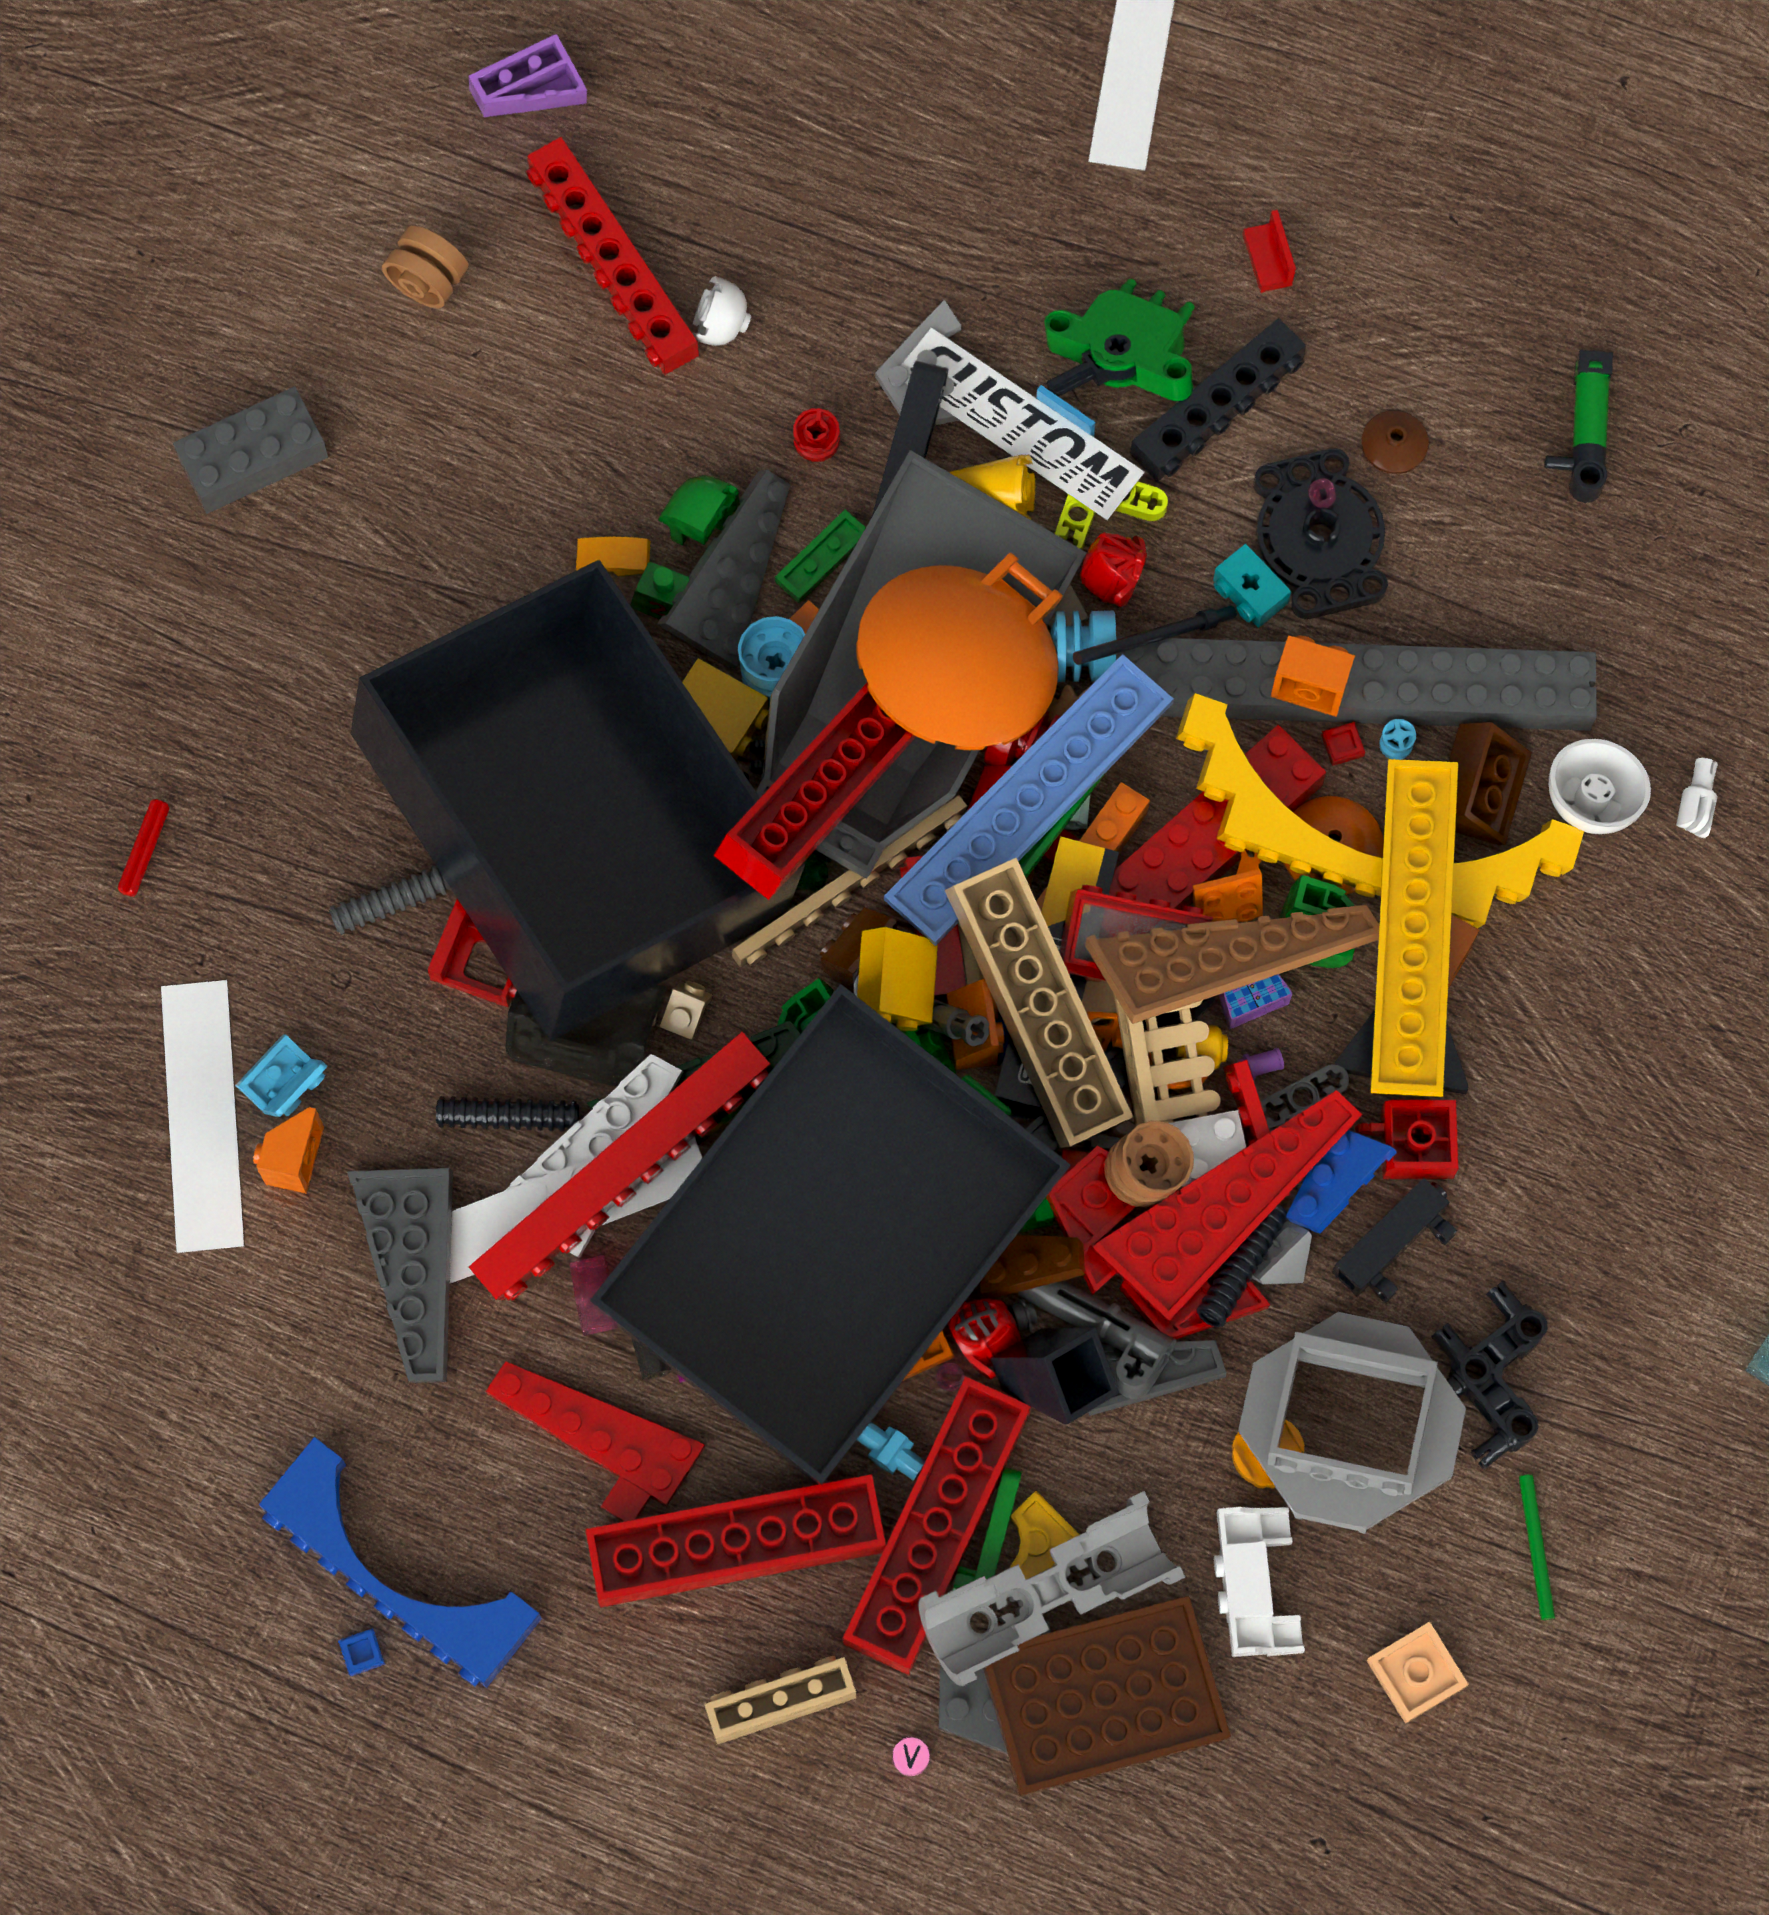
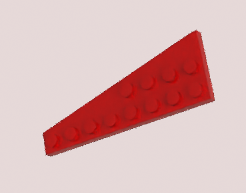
M1336 1090L1095 1243L1091 1249L1166 1321H1170L1362 1114Z

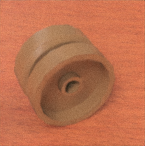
M409 226L397 241L398 249L391 251L383 262L382 272L406 296L425 306L441 308L452 295V285L459 283L467 272L468 263L457 248L443 237L420 226Z

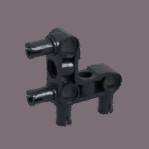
M1505 1281L1500 1282L1497 1287L1492 1288L1486 1294L1506 1317L1505 1324L1474 1348L1472 1346L1468 1348L1449 1323L1445 1324L1441 1330L1439 1329L1431 1336L1451 1360L1449 1363L1451 1369L1450 1373H1448L1449 1378L1446 1379L1458 1397L1461 1395L1467 1396L1494 1429V1435L1471 1451L1475 1461L1485 1453H1489L1478 1463L1484 1470L1507 1451L1516 1452L1527 1445L1538 1430L1536 1416L1522 1397L1518 1398L1502 1379L1504 1375L1502 1372L1504 1368L1517 1358L1523 1359L1530 1354L1541 1342L1547 1332V1320L1544 1315L1533 1310L1531 1306L1527 1304L1522 1305ZM1524 1322L1532 1323L1536 1326L1538 1335L1534 1337L1526 1336L1521 1330V1324ZM1472 1364L1478 1366L1482 1370L1483 1377L1480 1379L1470 1378L1465 1371V1366ZM1517 1420L1524 1422L1528 1427V1434L1520 1436L1514 1433L1511 1428V1422Z

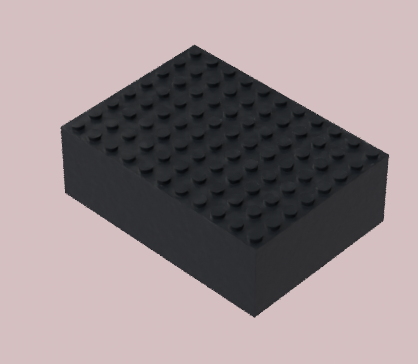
M600 560L359 677L350 734L550 1042L759 931L788 911L805 867L804 862L775 895L768 900L714 856L727 833L760 797Z
M840 984L589 1301L593 1308L814 1483L822 1484L1067 1171L1070 1164Z

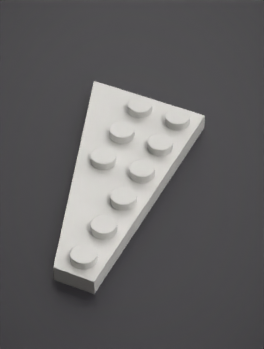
M650 1054L607 1097L601 1099L581 1121L575 1123L537 1158L538 1160L530 1168L511 1182L506 1190L547 1174H557L563 1168L588 1158L594 1159L596 1155H599L675 1089L683 1071ZM581 1163L573 1166L569 1171L568 1181L572 1178V1174L577 1168L585 1167L587 1164ZM539 1179L538 1182L541 1183L544 1187L543 1198L538 1202H530L527 1200L526 1204L536 1206L543 1203L546 1200L548 1195V1187L546 1183L541 1179ZM518 1216L515 1222L519 1224L524 1218ZM589 1228L579 1236L583 1241L570 1253L580 1258L595 1231Z

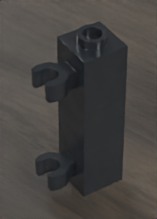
M1423 1178L1335 1264L1332 1273L1356 1297L1369 1286L1384 1303H1387L1396 1294L1398 1288L1388 1278L1384 1277L1382 1273L1427 1228L1444 1246L1455 1236L1454 1234L1457 1232L1455 1227L1441 1217L1450 1203L1446 1199L1448 1196L1445 1190L1436 1182L1429 1183Z

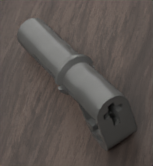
M1065 1280L1019 1292V1297L1077 1328L1095 1327L1101 1343L1105 1342L1122 1351L1123 1354L1116 1366V1384L1120 1394L1126 1398L1140 1399L1148 1394L1175 1348L1176 1339L1121 1311L1118 1303L1115 1302L1110 1305ZM1136 1359L1142 1362L1140 1376L1135 1375Z

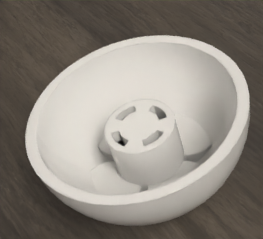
M1584 739L1567 745L1555 757L1549 773V793L1556 811L1568 824L1587 833L1609 834L1620 831L1634 823L1649 803L1651 787L1645 768L1631 752L1610 741Z

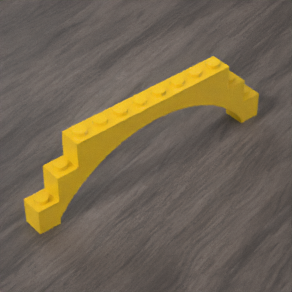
M1195 693L1187 701L1176 739L1184 741L1183 745L1191 750H1208L1196 789L1204 791V796L1211 800L1223 802L1224 799L1228 800L1216 839L1224 841V846L1231 850L1244 852L1247 849L1258 853L1257 858L1265 862L1277 863V861L1289 864L1290 869L1294 872L1309 875L1312 872L1323 876L1322 880L1335 886H1342L1344 883L1355 887V892L1362 896L1371 898L1375 897V895L1381 896L1383 858L1359 852L1329 838L1308 825L1288 809L1264 784L1248 762L1235 739L1225 712L1228 704ZM1552 819L1542 825L1539 835L1519 846L1479 860L1454 863L1451 914L1477 929L1485 925L1494 894H1497L1496 898L1509 904H1516V902H1521L1528 898L1538 866L1541 867L1540 871L1542 873L1555 877L1571 871L1576 861L1584 831Z

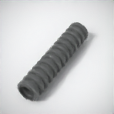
M433 866L431 867L432 871L422 870V874L419 876L414 873L409 880H406L404 877L401 879V883L391 882V886L388 888L383 885L378 892L373 889L370 891V895L360 894L361 898L357 900L355 897L350 898L351 902L347 904L345 901H342L339 907L335 908L332 905L329 912L337 932L343 935L345 934L344 930L350 928L353 931L355 926L360 924L363 927L365 922L369 920L371 923L376 922L375 918L380 917L384 919L387 913L394 915L396 914L395 910L401 909V911H405L406 906L411 905V907H415L418 901L425 903L426 898L436 899V894L446 895V891L451 888L439 869Z

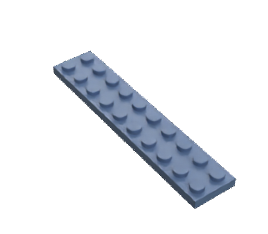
M1122 654L884 895V901L936 946L959 923L945 889L1014 858H1017L1019 861L1173 704L1174 698Z

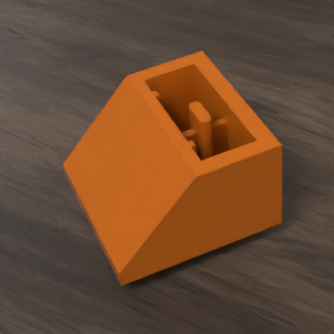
M985 979L947 993V1004L962 1008L971 1016L981 1015L989 1022V1035L981 1045L970 1046L962 1038H951L956 1070L997 1065L998 1053H1004V1032L1002 1022L995 1023V1020L999 1019L998 1008Z

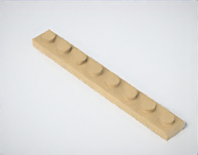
M958 795L884 849L867 879L852 870H848L735 947L732 953L733 959L739 967L746 963L753 966L767 955L765 950L777 943L780 947L786 944L796 935L794 930L803 924L807 927L812 926L824 916L822 911L831 905L837 908L846 903L852 897L850 892L860 885L863 889L869 887L880 878L879 872L888 866L892 870L897 868L908 858L907 853L916 847L919 850H923L936 840L935 834L944 828L948 831L965 814L966 803Z

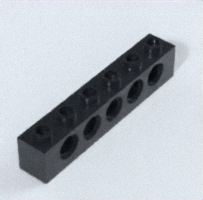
M1278 318L1195 387L1187 399L1176 403L1133 439L1130 455L1157 482L1165 475L1171 477L1180 469L1185 458L1190 454L1196 456L1204 449L1207 440L1214 434L1219 436L1224 433L1236 415L1239 413L1244 415L1250 411L1256 403L1255 399L1263 393L1266 395L1270 394L1279 385L1280 378L1286 373H1295L1305 361L1303 358L1306 344ZM1272 358L1277 363L1268 365L1262 359ZM1247 378L1252 384L1242 385L1237 380ZM1218 398L1224 399L1228 404L1219 406L1213 400ZM1191 419H1198L1202 421L1204 424L1201 426H1193L1188 421ZM1172 439L1177 441L1179 445L1169 447L1164 441Z

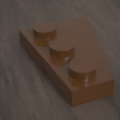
M1016 1235L980 1281L981 1295L985 1299H994L1085 1275L1084 1245L1078 1237Z

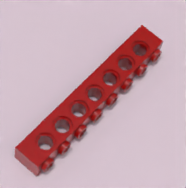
M562 137L527 155L529 169L526 170L530 182L535 188L540 186L545 193L543 199L551 213L556 211L562 219L559 222L565 235L569 239L574 237L578 243L576 248L585 264L591 263L595 269L593 274L602 290L607 288L613 296L610 300L614 309L619 315L624 314L630 322L627 325L633 338L636 341L642 340L646 346L645 354L653 367L659 366L663 374L666 375L699 356L697 340ZM556 178L566 179L563 183L552 182ZM574 203H580L583 205L578 209H572L569 207ZM593 228L600 230L597 234L586 233V231ZM607 254H614L617 256L613 260L603 259V257ZM623 280L634 281V283L629 286H623L619 284ZM642 305H647L651 307V309L646 312H641L637 310V308ZM658 331H665L669 333L667 336L663 338H658L654 336V334Z

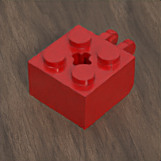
M1456 1100L1385 1101L1381 1109V1123H1362L1355 1126V1133L1365 1137L1381 1136L1383 1144L1391 1146L1397 1151L1389 1162L1385 1160L1382 1163L1383 1179H1454L1459 1169ZM1415 1135H1420L1421 1141H1423V1142H1425V1143H1424V1144H1418V1143H1416V1142L1413 1140L1414 1136H1415Z

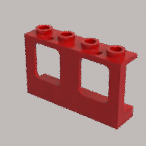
M457 899L428 967L430 980L509 1007L512 998L517 999L520 995L509 977L504 989H498L464 975V970L475 944L480 941L485 942V940Z

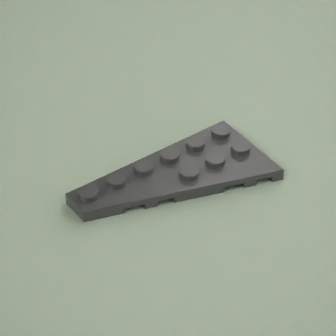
M768 469L757 472L739 499L740 506L734 515L728 516L723 524L724 530L718 538L712 540L690 573L689 583L683 592L677 593L672 603L674 605L668 615L662 616L657 623L658 626L727 668L738 667V644L742 633L750 626L790 488L789 483Z
M450 1168L347 1171L357 1198V1208L362 1215L367 1232L366 1238L379 1283L384 1290L389 1317L392 1319L398 1338L396 1341L408 1381L412 1383L447 1382L453 1170Z

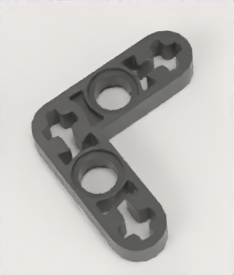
M1331 1064L1263 1099L1261 1106L1264 1115L1267 1111L1266 1107H1270L1273 1111L1283 1107L1284 1101L1282 1098L1286 1099L1288 1108L1278 1114V1121L1274 1122L1272 1118L1266 1119L1269 1131H1273L1323 1099L1319 1098L1317 1088L1326 1083L1327 1075L1329 1074L1333 1079L1339 1077L1341 1080L1338 1084V1089H1335L1332 1085L1322 1089L1321 1095L1323 1098L1336 1090L1341 1095H1344L1349 1085L1347 1071L1339 1065ZM1300 1089L1308 1091L1312 1096V1103L1305 1107L1297 1105L1293 1101V1093ZM1305 1178L1295 1186L1297 1189H1300Z

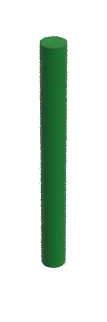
M1533 1475L1519 1476L1540 1618L1541 1620L1555 1619L1534 1479Z

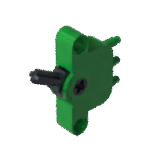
M1128 279L1119 290H1108L1101 293L1083 317L1065 310H1055L1049 313L1045 318L1047 347L1053 353L1080 363V365L1048 380L1046 383L1048 390L1059 397L1094 380L1097 386L1104 384L1119 388L1135 385L1169 400L1183 401L1187 399L1193 392L1191 363L1184 357H1181V354L1185 347L1183 327L1195 309L1194 304L1190 301L1186 302L1176 313L1161 306L1166 296L1164 291L1157 290L1147 301L1132 295L1137 284L1134 279Z

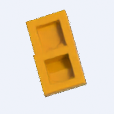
M636 537L580 538L577 544L576 571L600 560L608 572L613 571L617 576L641 574L650 561L651 541L646 538Z

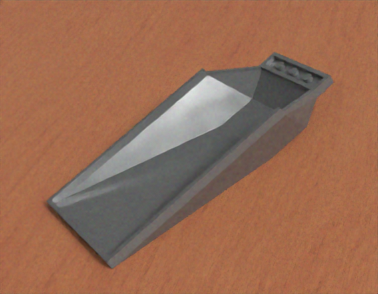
M910 450L771 693L761 783L756 790L759 797H762L867 683L863 670L859 669L856 653L859 623L872 597L886 583L908 571L921 567L940 565L969 568L988 575L1011 552L1019 558L1018 563L1049 589L1052 591L1056 589L1064 595L1087 552ZM1010 573L1002 579L1035 607L1042 602L1039 597ZM1057 606L1043 619L1046 626L1052 618ZM916 737L815 850L867 879L884 849L953 799L980 750L955 749V745L939 741L933 744Z

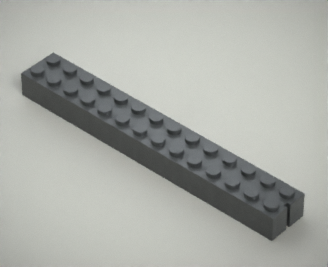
M1116 636V639L1123 638L1124 636ZM1168 638L1116 654V660L1123 654L1174 698L1173 704L1161 715L1164 717H1183L1187 701L1195 693L1228 704L1225 712L1227 719L1387 724L1394 719H1404L1412 725L1459 726V724L1492 722L1499 728L1590 731L1597 717L1596 687H1594L1596 683V652L1316 643L1326 647L1339 646L1346 649L1349 654L1355 655L1337 717L1270 697L1286 642Z

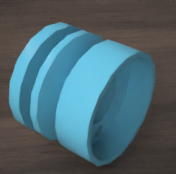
M1055 611V620L1050 634L1058 658V682H1065L1066 667H1072L1073 682H1079L1082 666H1088L1091 681L1095 682L1116 661V654L1077 665L1073 660V653L1116 640L1115 612L1091 611L1088 626H1082L1079 611H1072V626H1066L1065 611Z
M778 616L762 618L750 624L742 633L738 644L743 684L768 697L769 705L771 693L805 635L802 627L790 619Z

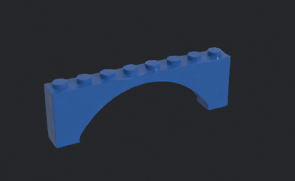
M314 1437L260 1502L259 1506L265 1512L262 1519L277 1531L284 1527L293 1534L290 1541L303 1552L307 1553L312 1549L321 1556L318 1563L332 1575H335L338 1571L349 1579L346 1585L357 1595L363 1597L366 1593L377 1601L373 1607L386 1618L391 1620L394 1615L405 1623L401 1629L414 1640L419 1642L422 1637L433 1645L430 1652L447 1665L450 1660L462 1668L458 1674L468 1683L476 1687L480 1682L487 1688L541 1621L540 1614L512 1591L506 1598L486 1604L446 1607L409 1599L378 1581L357 1558L344 1528L339 1491L340 1473L346 1464L340 1456Z

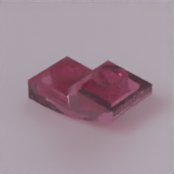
M600 1255L570 1263L574 1296L583 1335L587 1336L618 1328L593 1308L589 1301L609 1276L608 1262L605 1256Z

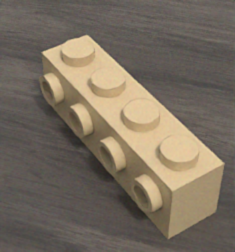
M830 1656L815 1662L816 1667L801 1671L800 1667L781 1673L780 1679L768 1683L766 1679L758 1680L747 1684L744 1691L732 1694L731 1691H725L710 1697L711 1702L704 1705L717 1745L855 1699L856 1690L845 1657L836 1660L835 1656Z

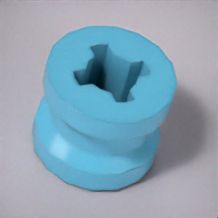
M1404 719L1389 721L1384 726L1379 740L1381 752L1390 759L1401 760L1406 758L1411 753L1416 740L1414 726ZM1390 740H1394L1396 743H1398V746L1393 742H1390Z

